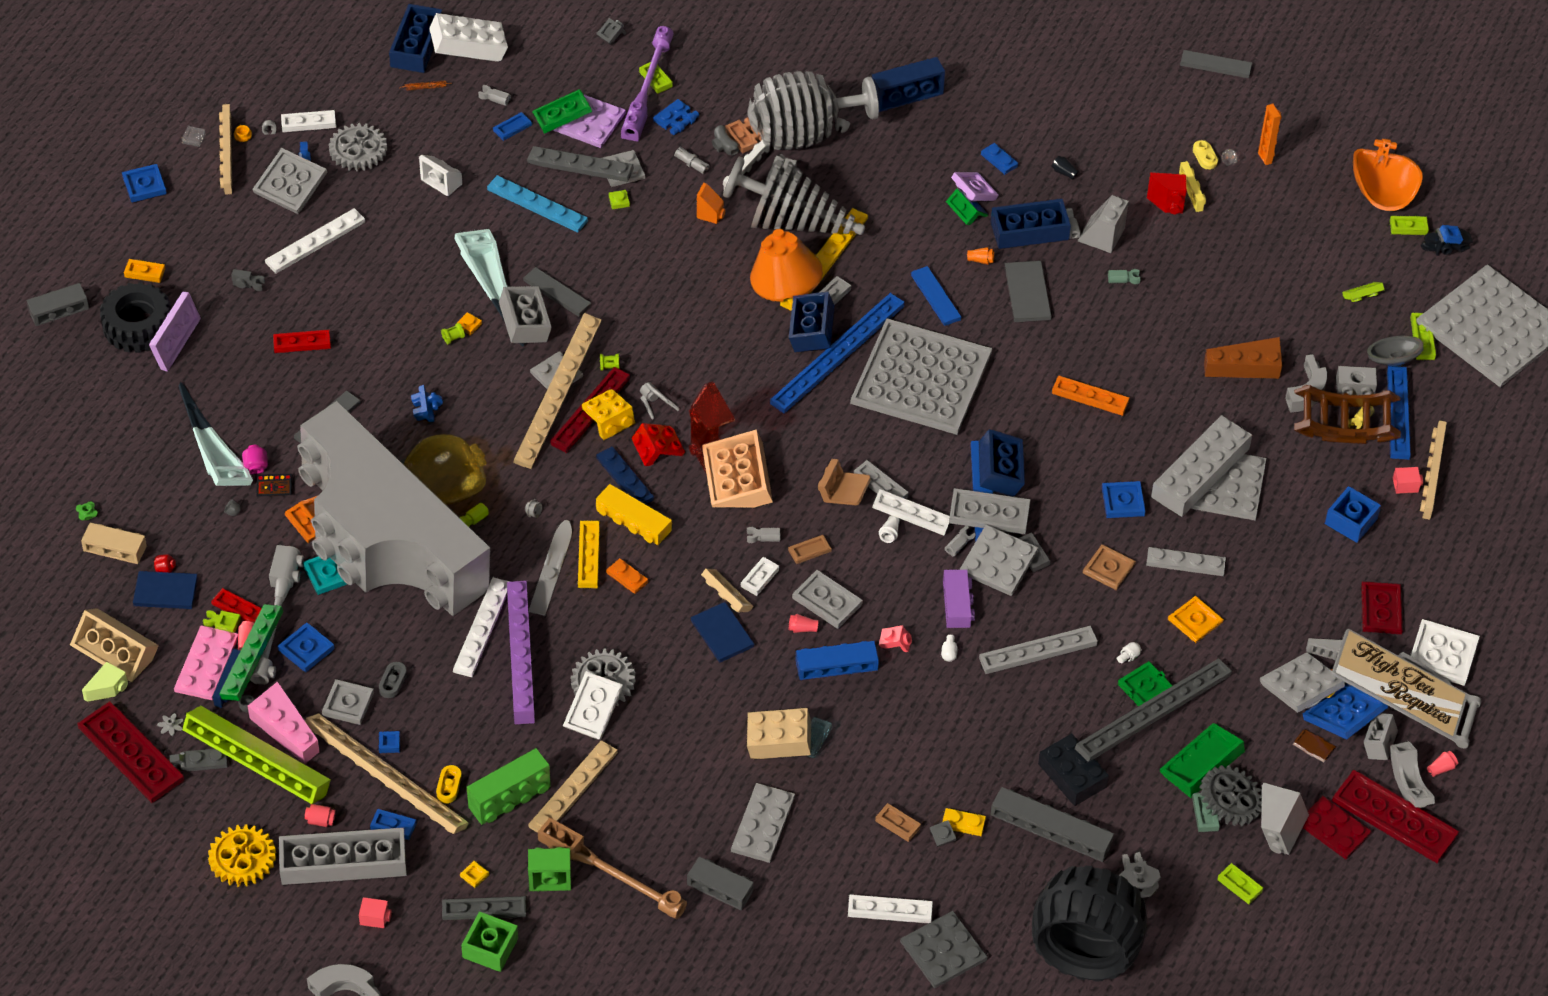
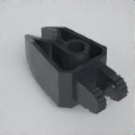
M1438 228L1435 233H1427L1425 235V241L1422 242L1421 248L1425 251H1435L1437 256H1440V249L1444 255L1452 253L1453 250H1458L1462 253L1470 249L1469 244L1473 243L1470 233L1459 228L1463 238L1461 244L1445 243L1440 228Z

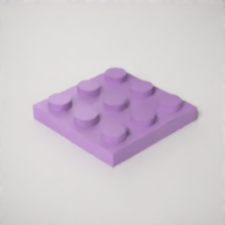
M584 95L592 112L554 129V131L602 148L625 115V110Z

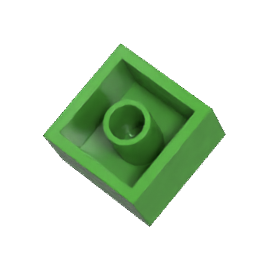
M570 848L528 849L529 891L571 890Z
M479 912L461 945L462 957L501 972L518 940V926Z

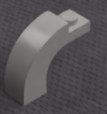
M1313 354L1306 355L1304 368L1309 381L1304 385H1312L1324 391L1327 380L1326 367L1320 368L1319 362L1315 361ZM1302 386L1287 388L1285 399L1290 413L1304 410V398L1294 393L1295 389ZM1311 401V407L1318 402Z
M1409 741L1390 745L1393 773L1403 798L1415 807L1420 808L1434 804V795L1424 785L1419 773L1417 749Z
M338 964L328 966L307 978L308 989L315 996H330L340 990H351L361 996H381L379 990L374 986L373 976L364 969L353 965Z

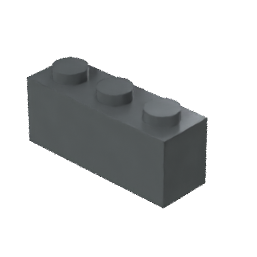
M80 283L26 300L35 326L89 309L86 295Z
M698 857L687 874L688 886L741 911L753 893L754 882L748 877L737 875L729 868L720 867L709 859Z

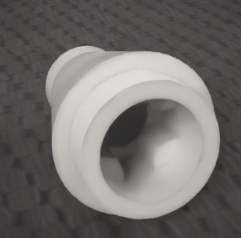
M889 516L888 520L880 528L879 536L882 541L891 543L897 539L900 522L898 517Z

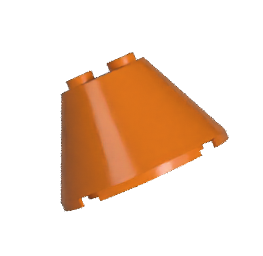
M776 229L761 243L750 274L751 285L759 296L771 301L781 302L786 298H792L796 295L809 294L818 286L822 279V264L819 258L794 234L782 229Z

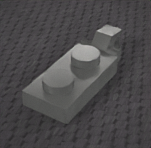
M216 749L185 751L180 754L170 755V763L174 767H181V770L186 771L227 768V755Z

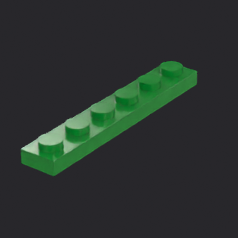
M263 605L219 693L221 699L240 701L284 612L282 606Z

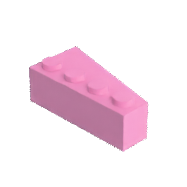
M278 682L248 705L249 718L303 764H306L319 753L318 739Z

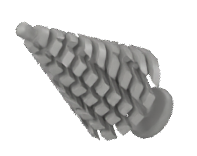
M780 154L767 185L743 176L741 172L745 160L740 156L737 158L724 189L723 197L729 198L736 185L762 195L751 228L759 226L770 199H773L766 215L763 229H769L779 204L782 202L783 205L774 229H781L791 206L793 210L786 230H792L801 210L804 212L797 231L804 230L811 214L814 217L808 232H814L820 218H822L824 222L820 232L826 233L830 222H832L834 227L831 233H837L840 226L845 227L843 234H849L850 230L859 235L864 233L865 225L854 222L855 217L850 214L848 220L844 218L846 209L843 206L838 215L834 214L838 204L834 199L829 210H824L829 194L826 192L823 193L819 205H814L820 191V187L817 184L814 186L808 202L804 201L811 184V180L806 177L798 198L794 197L803 174L800 169L797 170L786 194L785 190L794 168V164L791 162L788 163L779 186L775 189L786 158L782 154Z

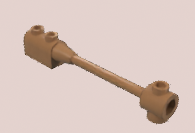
M550 817L538 831V841L549 848H570L571 860L594 865L658 902V909L670 917L679 919L683 914L687 901L682 899L677 891H667L664 894H660L602 861L584 845V836Z

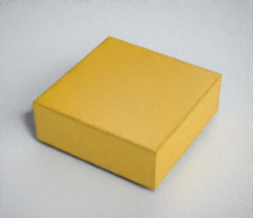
M475 861L460 873V877L474 888L489 876V872Z

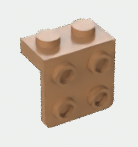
M831 459L822 479L818 483V490L823 501L826 503L858 505L871 478L865 474L844 473L839 459Z

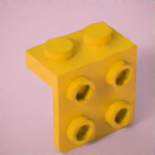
M612 389L582 404V409L597 422L599 435L603 440L635 424L632 406Z

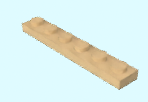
M223 104L222 112H219L220 123H223V125H219L220 136H223V138H220V149H223V151H220V162H223V164H220V174L223 175V178H220V187L224 188L225 194H232L230 104Z
M1439 421L1437 428H1433L1432 439H1435V442H1431L1429 453H1433V455L1428 458L1427 467L1430 468V471H1426L1425 482H1428V486L1424 485L1422 494L1426 499L1422 500L1420 511L1423 512L1422 518L1428 520L1431 518L1446 428V422Z
M601 740L529 823V828L538 833L549 817L559 822L618 753L617 749Z

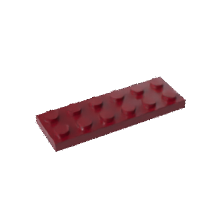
M110 701L77 723L78 728L151 803L184 781V776Z
M1355 770L1351 772L1332 798V802L1437 864L1459 834V831L1422 809L1415 807L1410 802Z

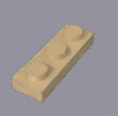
M705 569L701 575L706 579V583L719 592L718 595L731 604L733 610L740 613L749 612L753 608V605L716 569Z

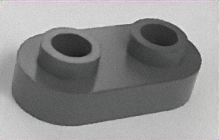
M393 662L387 666L379 683V692L384 698H393L399 693L407 675L406 667L403 663Z

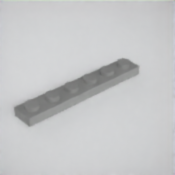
M1091 626L982 653L979 655V660L985 674L1097 646V639Z

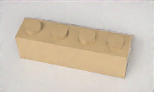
M99 609L84 610L70 644L102 665L108 662L125 671L127 680L130 682L151 663L159 646Z

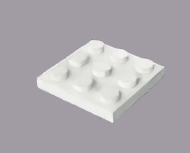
M1422 619L1411 657L1451 682L1465 686L1480 636Z

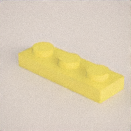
M1188 161L1181 162L1179 174H1186V190L1195 211H1203L1206 197L1201 193L1200 183L1196 181L1194 170L1190 168Z

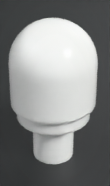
M947 635V641L942 645V658L948 662L954 661L957 657L958 647L954 642V635Z
M1131 642L1123 647L1121 655L1117 657L1118 662L1123 663L1127 659H1129L1128 661H1133L1141 653L1140 645Z

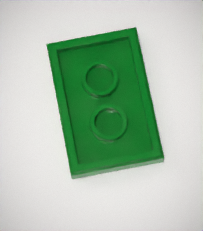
M579 89L532 112L545 134L591 113L592 109Z

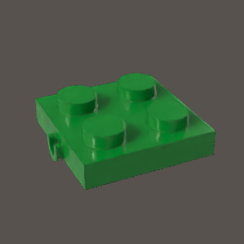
M1149 661L1118 680L1119 687L1138 707L1172 687L1165 678L1164 672H1159Z

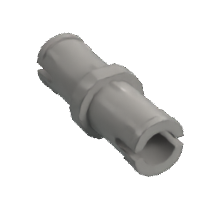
M679 147L674 154L675 157L687 163L688 167H693L702 174L710 167L709 164L698 159L697 155L687 152L682 147Z

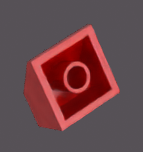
M1150 172L1147 199L1165 213H1183L1186 196V174Z

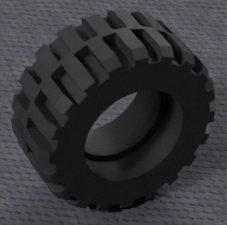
M138 282V284L128 283L127 286H119L116 291L112 290L109 296L105 297L100 307L103 333L107 341L111 345L114 344L115 348L119 350L124 348L125 352H130L131 350H135V353H141V350L150 351L149 344L172 309L168 296L160 288H155L151 284L144 285L143 282ZM136 312L151 314L150 317L140 322H127L123 320L127 315Z

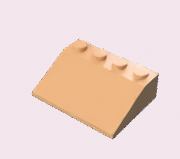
M757 430L702 445L712 507L755 508L773 502L763 442Z

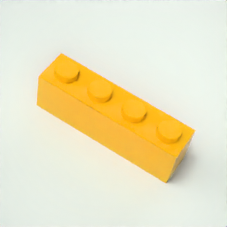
M611 484L596 498V509L601 515H607L616 524L628 527L630 532L643 536L648 543L653 542L659 545L672 531L671 519Z

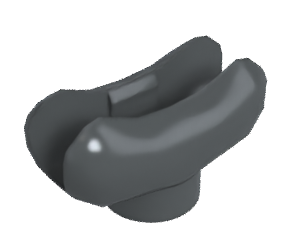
M717 126L714 130L715 139L712 140L713 147L718 153L724 151L727 155H736L739 151L738 143L729 137L725 126Z

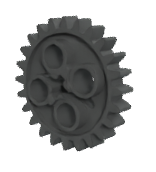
M1221 765L1219 768L1214 767L1212 771L1209 770L1202 779L1200 795L1204 796L1202 802L1208 803L1206 809L1213 810L1212 816L1217 814L1219 815V821L1224 818L1226 824L1232 821L1233 826H1236L1238 822L1243 826L1245 823L1250 824L1252 820L1254 821L1262 811V795H1259L1261 789L1255 788L1257 782H1251L1252 776L1246 777L1245 771L1239 773L1238 767L1232 770L1230 765L1226 769Z

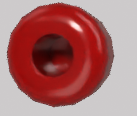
M169 554L158 555L154 560L156 572L171 573L176 566L175 560Z

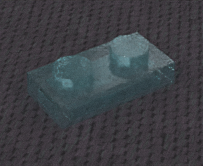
M813 717L811 721V755L806 756L816 757L833 728L832 723Z

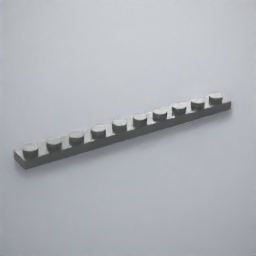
M1218 658L1076 744L1075 749L1090 762L1230 677L1232 671Z

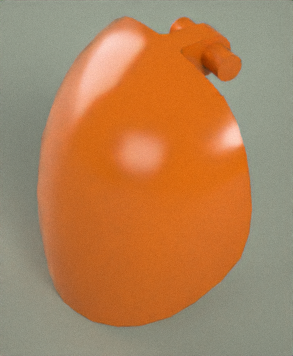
M1375 139L1374 146L1379 147L1378 150L1357 149L1353 154V171L1355 180L1367 200L1375 207L1385 211H1395L1407 206L1416 196L1423 179L1419 166L1405 156L1388 153L1389 149L1395 150L1397 147V143L1391 142L1389 139Z

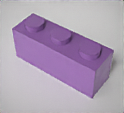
M944 570L943 587L947 628H969L971 621H974V609L970 608V605H973V593H969V589H972V578L968 577L967 570Z

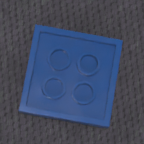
M1345 683V687L1336 691L1330 698L1325 697L1318 704L1303 713V718L1305 721L1347 740L1387 709L1388 705Z

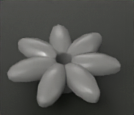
M174 713L170 718L163 715L164 722L157 724V726L163 727L161 734L169 730V734L173 736L174 729L182 731V727L179 724L184 720H176V714Z

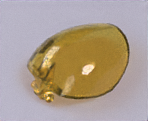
M435 435L425 438L416 445L404 462V466L445 505L455 504L472 497L481 491L486 483V476L482 466L486 465L487 462L482 449H479L476 443L469 446L466 441L453 435Z

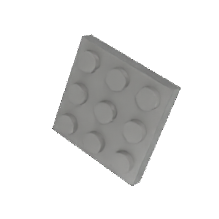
M281 148L252 190L255 194L299 214L327 174V170Z
M985 525L960 570H967L968 577L1012 596L1037 554L1038 547Z
M1308 652L1260 678L1261 684L1297 713L1345 687L1344 681L1333 676L1329 668Z

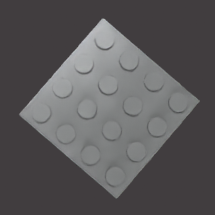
M1244 454L1191 509L1255 520L1266 458Z

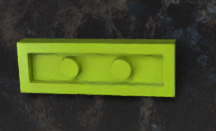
M1411 313L1413 337L1419 338L1424 346L1423 351L1416 357V360H1435L1436 352L1433 332L1430 330L1427 332L1426 327L1422 324H1417V318L1423 313Z

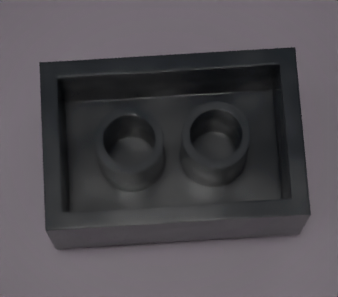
M1071 733L1040 751L1038 764L1069 801L1076 806L1107 788L1109 775L1095 759L1088 762L1075 749L1079 740Z

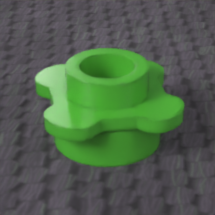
M93 502L77 505L76 511L79 512L80 520H90L97 516L98 513L94 509L95 504Z

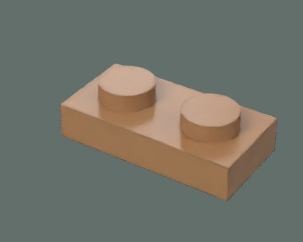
M888 803L879 812L875 820L908 842L921 828L919 822Z

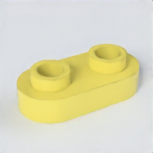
M1196 141L1193 145V153L1199 164L1204 169H1214L1217 166L1218 158L1211 145L1207 141Z

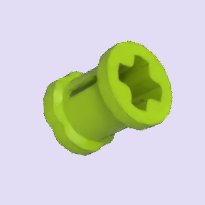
M456 323L455 326L448 329H441L442 337L447 345L451 344L453 340L465 337L460 323Z
M619 353L610 356L600 354L601 371L613 367L619 369Z

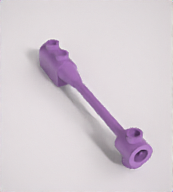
M660 26L657 28L652 42L656 49L641 92L630 104L621 129L622 139L639 142L647 119V93L661 53L670 49V43L674 33L669 27ZM627 129H631V130H633L635 133H634V134H629V133L627 132Z

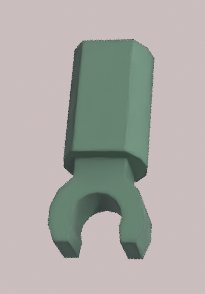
M1138 269L1131 271L1108 270V282L1139 284L1140 277L1134 276H1139L1140 271Z

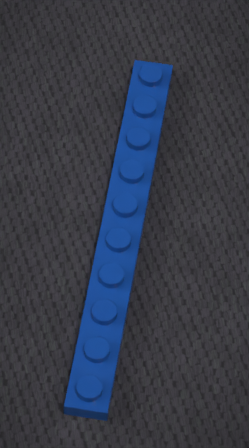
M889 293L835 341L830 348L826 349L770 399V404L785 414L884 325L886 319H891L904 307V301Z

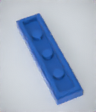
M928 266L911 272L912 278L944 326L961 320L960 314Z

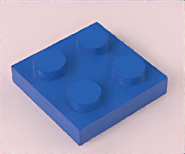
M157 164L122 172L131 203L166 194V188Z
M1140 481L1102 483L1106 518L1145 516Z
M305 623L278 645V651L305 673L335 649L332 642L308 623Z

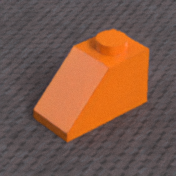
M703 183L697 194V218L717 224L719 219H723L725 215L724 201L707 183Z

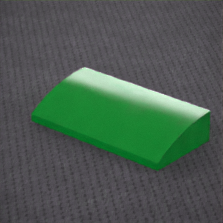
M1212 723L1161 767L1160 772L1188 797L1192 798L1193 793H1198L1202 790L1200 788L1201 781L1209 770L1212 771L1214 767L1219 768L1221 765L1226 769L1228 765L1245 752L1244 741Z

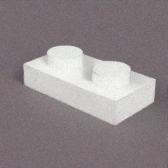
M762 557L743 579L741 587L757 596L779 571V565Z

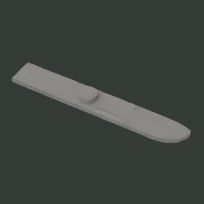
M564 520L554 534L528 612L546 615L571 540L572 529L568 520Z

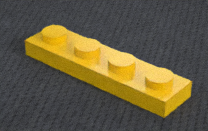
M580 521L578 588H598L599 521Z

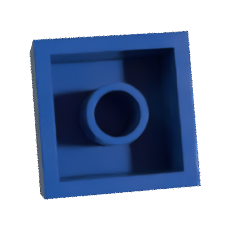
M1348 486L1328 509L1325 524L1358 543L1378 519L1381 505Z

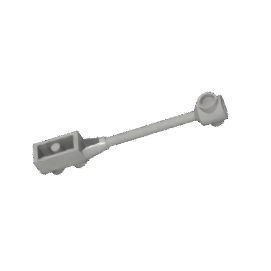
M276 546L269 573L270 585L275 587L274 605L282 606L294 582L298 583L300 580V571H297V568L303 567L304 555H301V552L295 547ZM275 630L250 679L255 684L265 685L269 682L270 678H275L276 666H273L272 661L268 659Z

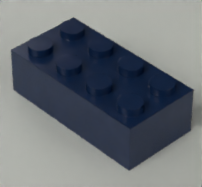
M408 4L389 51L390 67L421 73L425 72L434 49L430 26L436 13L442 14V9Z
M934 57L872 74L877 92L879 112L943 95L945 70L939 59Z
M1063 199L993 207L991 212V226L998 249L1069 240L1071 224Z

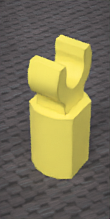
M1370 406V417H1371L1372 414L1375 412L1373 406ZM1363 407L1356 413L1354 418L1349 420V428L1353 425L1357 426L1356 429L1362 428Z

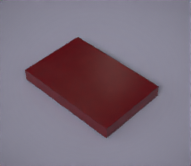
M1362 581V632L1402 634L1401 584Z

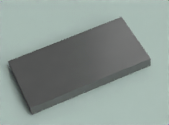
M1041 261L1005 263L1004 267L1014 322L1051 320Z

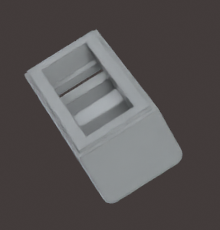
M1309 638L1306 652L1336 660L1342 640Z

